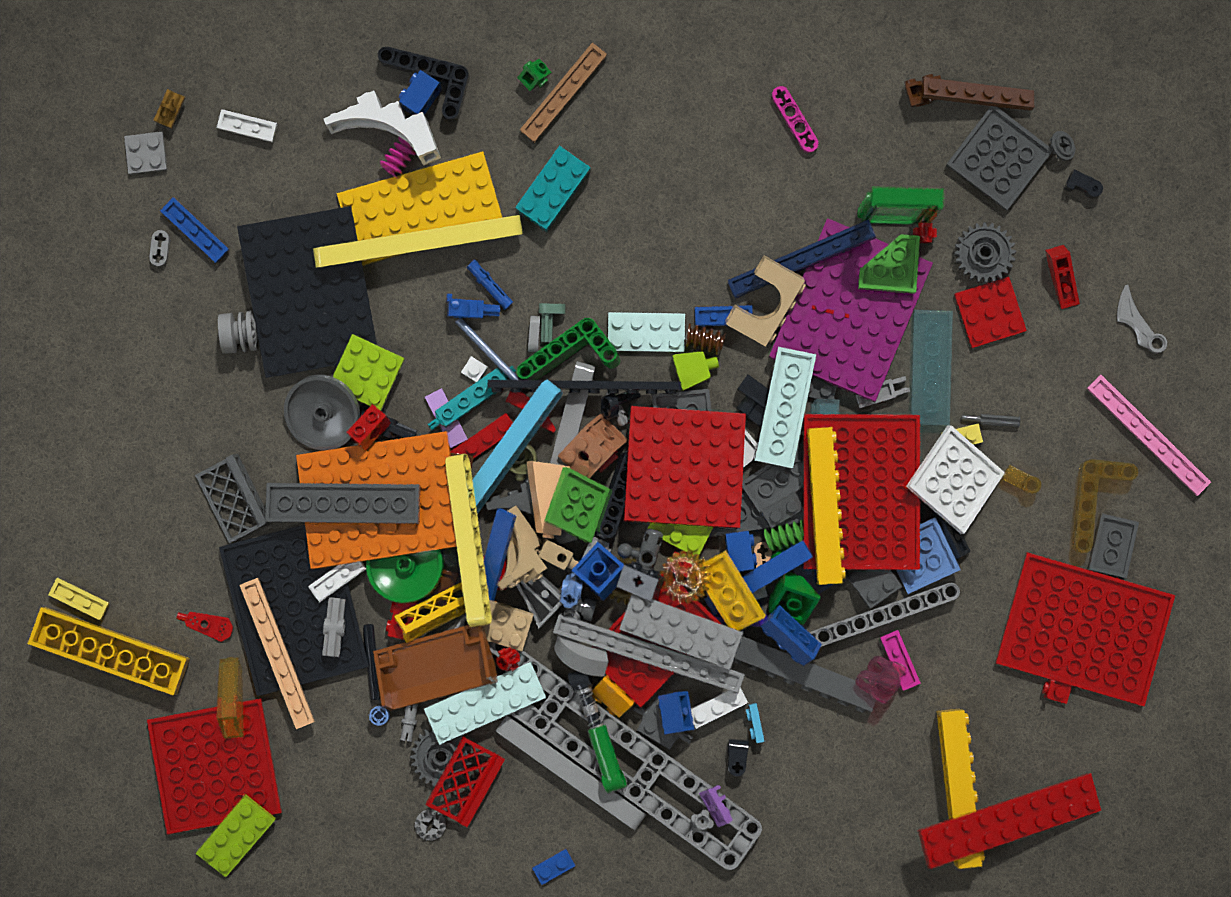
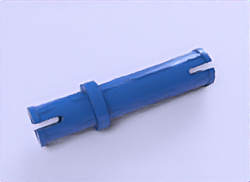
M473 260L466 267L475 276L477 282L487 289L504 310L513 303L489 276L490 273L486 272L476 260Z

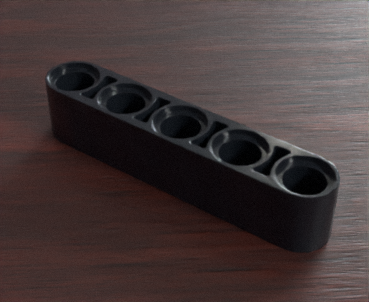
M628 450L619 456L609 485L610 490L595 531V535L601 540L615 535L625 507L626 481L621 479L620 474L623 472L627 476L626 457ZM615 490H618L620 492V499H617L615 497ZM609 508L615 511L614 517L609 515ZM603 525L609 529L608 535L603 533Z

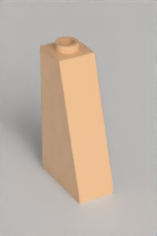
M527 461L536 533L543 534V538L554 539V535L561 536L562 530L544 520L562 468H570V466Z

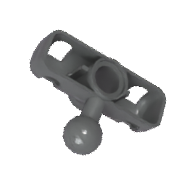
M647 529L640 551L632 549L627 543H623L618 547V555L621 558H629L630 556L637 558L636 562L643 565L642 568L646 570L654 569L663 534L654 529ZM646 533L649 534L648 540L644 541ZM660 537V538H661L660 544H659V545H656V544H657V541H658V538ZM646 552L651 553L653 556V560L650 563H645L642 560V555Z

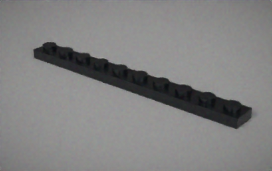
M488 380L487 387L492 389L494 393H502L503 389H511V393H522V389H530V393H535L545 380ZM549 380L560 390H569V393H580V390H588L590 394H599L600 390H607L608 394H619V390H625L627 394H638V391H646V394H657V391H665V394L674 395L677 394V391L681 390V382Z

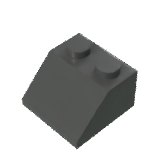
M857 569L847 576L869 609L902 587L890 569Z

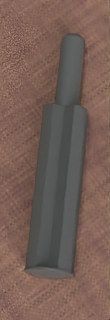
M989 414L961 416L962 421L980 422L981 425L1018 428L1020 426V416Z

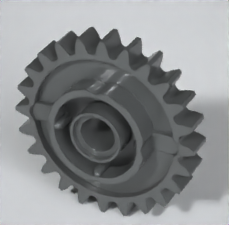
M984 222L982 227L976 223L975 229L969 226V233L966 231L962 232L964 238L958 237L960 244H956L955 248L959 251H956L954 255L959 257L955 263H961L958 269L965 270L963 276L970 274L969 280L976 277L977 283L983 279L986 284L988 279L994 283L995 277L1001 280V273L1004 275L1008 274L1006 268L1012 269L1013 265L1010 262H1015L1016 258L1011 255L1016 254V250L1011 249L1015 246V243L1009 242L1012 236H1005L1007 230L1000 232V225L995 229L993 223H991L990 227H987L986 222ZM987 249L990 252V256L983 257L980 250Z
M426 729L425 736L419 734L421 740L414 741L417 747L411 748L415 754L410 756V758L415 759V762L411 765L417 766L414 772L421 773L419 779L426 777V784L433 781V787H435L464 734L440 745L433 729L432 732ZM464 745L462 749L463 756L470 754L467 751L472 747ZM438 751L446 753L447 758L445 761L437 759L436 754ZM468 758L464 759L466 765L472 764ZM462 761L454 763L452 767L454 773L464 770ZM463 774L458 775L460 778H464ZM449 778L446 779L444 782H446L448 786H451V780L453 779Z

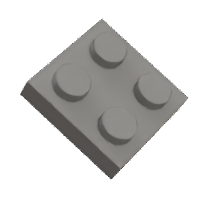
M163 132L124 136L129 175L167 170Z

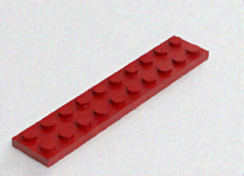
M1086 773L919 829L918 834L928 868H934L1099 812L1101 807L1092 774Z

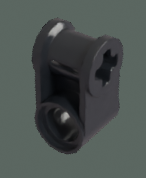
M729 739L728 771L733 776H741L746 771L748 740ZM736 762H739V765L742 766V770H739L738 773H735V770L732 769V765H736Z

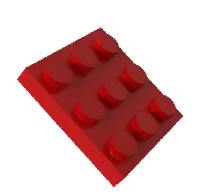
M1010 277L954 294L971 349L1027 331Z

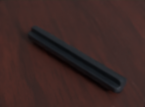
M366 624L363 626L369 664L367 669L371 700H380L373 651H376L374 625Z

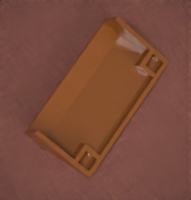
M466 625L415 639L408 643L405 642L373 651L382 707L390 711L498 682L494 659L483 625L477 627Z

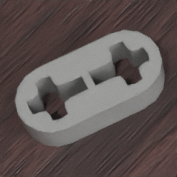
M163 230L154 232L151 239L149 257L151 263L157 267L164 266L168 261L170 236ZM163 234L166 240L162 241L161 247H159V241L156 238ZM158 250H161L160 255L164 257V259L160 260L159 263H157V260L154 259V256H158Z
M531 316L528 352H538L540 316Z

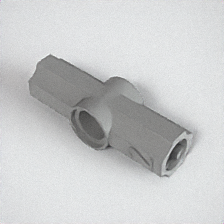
M329 597L327 618H325L323 635L325 636L322 655L340 656L341 638L344 635L345 629L344 612L346 599Z

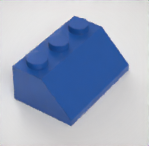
M780 605L760 626L768 637H772L782 650H786L791 654V658L802 666L816 657L822 645Z

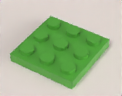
M563 467L544 521L585 542L591 543L610 489L568 467Z

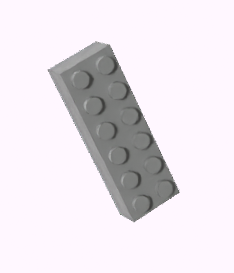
M633 593L620 626V630L729 670L732 667L744 632L659 601L646 600Z

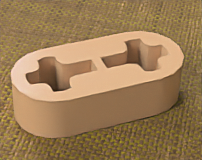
M760 542L755 545L754 554L756 553L757 559L755 567L757 568L762 565V561L767 562L772 559L770 557L772 556V551L766 542ZM760 545H764V548L768 549V552H765V559H762L761 553H757Z

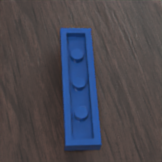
M174 197L160 210L216 264L229 251L217 237Z

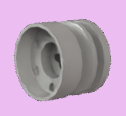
M252 311L246 312V320L243 312H239L238 321H235L232 313L218 315L219 341L223 354L236 353L238 344H240L243 352H247L248 344L250 351L257 350L258 335Z

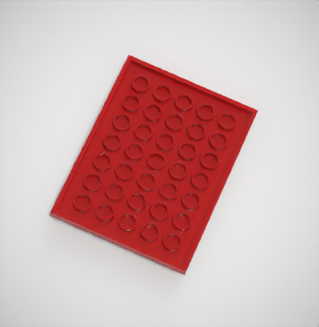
M804 414L803 540L813 557L803 563V569H816L807 429L832 427V432H836V443H833V447L838 455L835 470L839 472V482H836V490H840V501H837V508L841 509L842 517L838 524L843 532V540H840V548L844 549V559L841 560V567L845 569L920 570V498L906 487L920 467V415Z
M1026 552L995 663L1145 707L1175 595Z

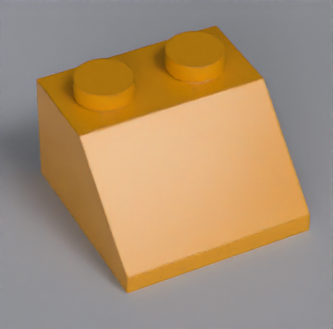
M607 674L591 691L593 692V698L600 704L603 702L607 706V711L614 717L617 715L620 718L635 702Z

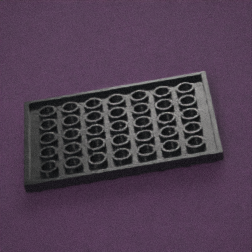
M351 206L237 226L266 378L338 365L352 334L377 345L362 261L318 268L315 265L313 248L358 241Z
M305 524L219 547L257 696L281 689L240 588L241 584L256 578L260 580L300 685L369 667L349 584L346 583L321 602L317 600L308 587L336 566L311 569ZM329 597L346 599L344 612L345 629L344 635L341 638L339 657L322 655L325 636L323 635L325 618H327Z

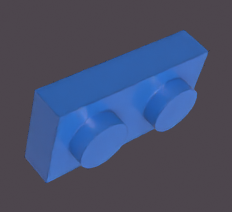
M564 849L532 869L541 885L573 868L575 863L567 849Z

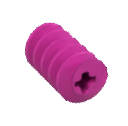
M398 137L400 143L394 142L393 144L396 150L389 149L391 156L384 155L387 162L380 161L382 168L395 178H397L395 172L402 174L400 166L407 167L404 161L411 162L409 154L416 155L411 145L401 137Z

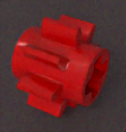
M918 223V227L913 228V235L920 236L919 243H932V239L937 237V228H933L932 223Z
M508 647L498 651L500 656L496 659L500 669L508 672L519 667L517 663L521 660L517 650Z

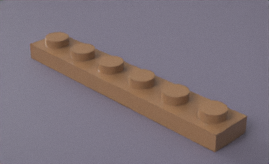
M592 42L522 126L520 132L535 143L607 57V54Z

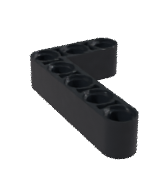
M382 47L378 51V59L383 66L412 74H418L420 71L419 65L422 62L428 63L429 67L426 70H422L436 80L449 83L442 107L444 118L449 122L458 120L470 77L466 67L392 47ZM385 53L392 54L391 59L388 61H384L382 56ZM405 57L410 59V63L406 66L400 64L401 60ZM440 67L447 68V72L444 75L437 73ZM458 72L466 74L462 80H458L455 76ZM459 90L461 95L458 98L451 97V92ZM449 108H454L456 113L454 116H447L446 111Z

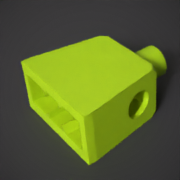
M704 352L672 355L682 391H686L710 379L709 370L719 368L717 357L705 359Z

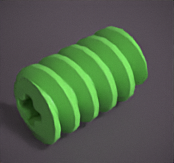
M800 520V526L794 521L792 528L786 523L784 530L781 525H778V531L773 527L771 528V533H768L765 528L764 536L770 550L773 552L777 548L782 550L784 545L786 548H790L791 544L794 546L801 542L804 537L803 520Z

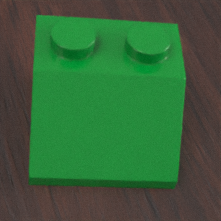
M787 572L782 575L770 595L769 612L772 613L780 605L798 623L804 625L819 602L820 595L802 576Z

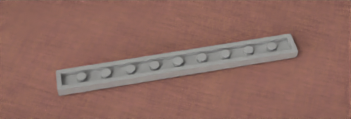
M559 614L553 633L739 693L745 675L744 673L729 670L716 664Z

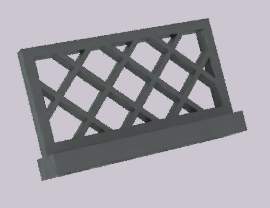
M232 454L223 461L195 475L229 543L271 523L265 522L266 508L238 454ZM226 463L230 469L228 477L219 474L221 466ZM206 474L214 475L212 485L205 484L202 476ZM218 477L227 480L224 490L215 487ZM230 481L237 483V494L227 491ZM214 490L223 492L220 503L212 498ZM226 494L235 497L233 507L224 504ZM239 498L247 503L245 511L236 508ZM222 507L231 509L229 520L222 518L220 514ZM235 511L244 514L241 524L232 521ZM247 515L254 517L257 525L253 527L245 526ZM231 524L240 527L238 535L234 537L229 532Z

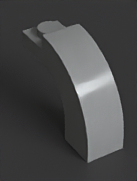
M557 635L554 649L562 662L578 672L604 677L608 664L605 649L590 648L582 645L577 640Z

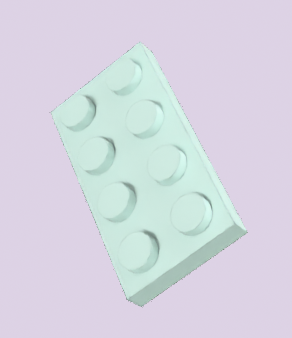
M609 312L608 340L616 351L684 352L685 314Z

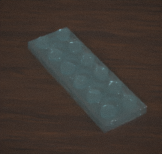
M914 310L911 415H920V425H950L953 311Z

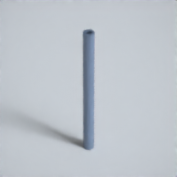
M461 317L456 320L455 323L510 380H521Z

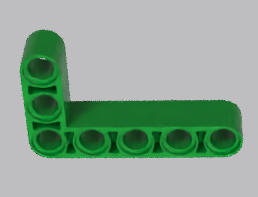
M584 318L522 362L517 367L516 373L521 380H539L587 344L591 346L607 368H616L620 364V357L595 321L591 318ZM587 327H593L591 331L585 332ZM572 338H577L574 343H569ZM598 341H604L602 345L595 346ZM562 349L559 354H554L555 350ZM609 355H614L613 359L606 360ZM541 360H546L544 365L538 364ZM526 371H531L528 376L523 377Z

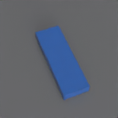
M752 305L739 306L752 314ZM733 306L695 307V325H698V327L728 326L725 320Z

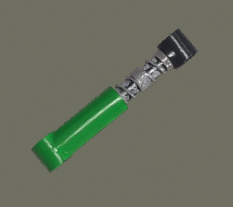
M578 671L568 673L570 685L573 691H577L578 696L581 697L580 702L583 703L584 707L582 708L584 714L587 715L585 718L588 719V726L591 727L587 731L602 773L604 789L607 793L627 787L624 773L619 767L606 724L603 725L600 721L601 716L598 715L599 709L597 704H595L596 700H593L592 675Z

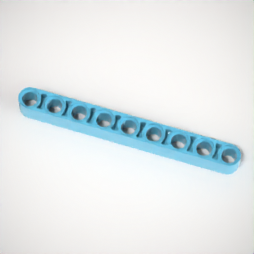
M549 380L541 383L473 478L477 514L562 397L563 392Z

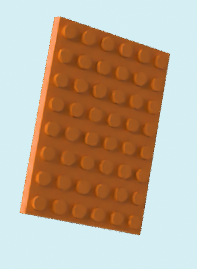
M447 431L375 442L366 451L359 445L296 455L300 483L420 485L419 524L305 523L311 569L457 547L445 464L446 458L451 456Z

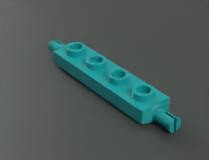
M513 366L509 367L514 373H516V370ZM496 368L435 411L436 419L427 424L431 431L440 424L447 428L496 394L492 392V389H488V380H508V377L504 372Z

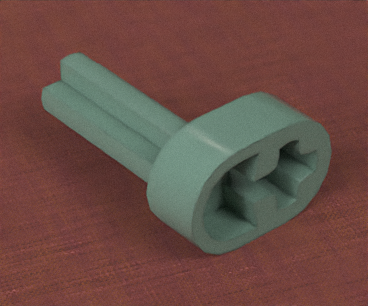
M539 303V313H542L541 342H552L553 314H565L566 304Z

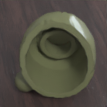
M527 444L510 468V471L516 474V479L520 482L524 481L526 474H528L527 461L537 462L538 459L536 451L531 445Z

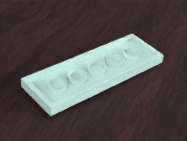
M778 347L755 461L793 468L816 354Z
M529 662L513 671L511 670L497 676L498 682L463 691L425 708V713L439 745L546 698L532 663Z

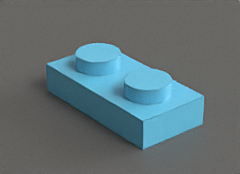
M757 703L748 704L749 709H746L748 721L752 720L753 728H750L752 740L755 739L756 743L764 742Z

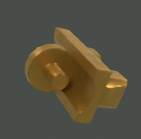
M167 89L154 121L172 129L186 97Z

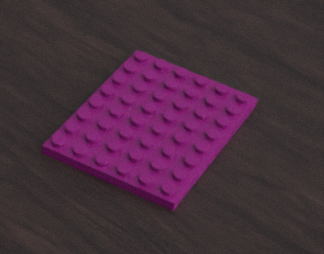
M827 218L818 241L850 227ZM878 239L871 240L806 268L803 274L804 284H806L801 294L796 295L794 299L796 302L791 311L788 310L786 319L781 326L768 358L776 360L778 347L816 354L812 373L813 377L875 402L933 263L918 257L917 288L915 294L858 289L860 268L889 245ZM826 309L834 310L833 314L824 311ZM845 313L850 314L849 318L844 317Z

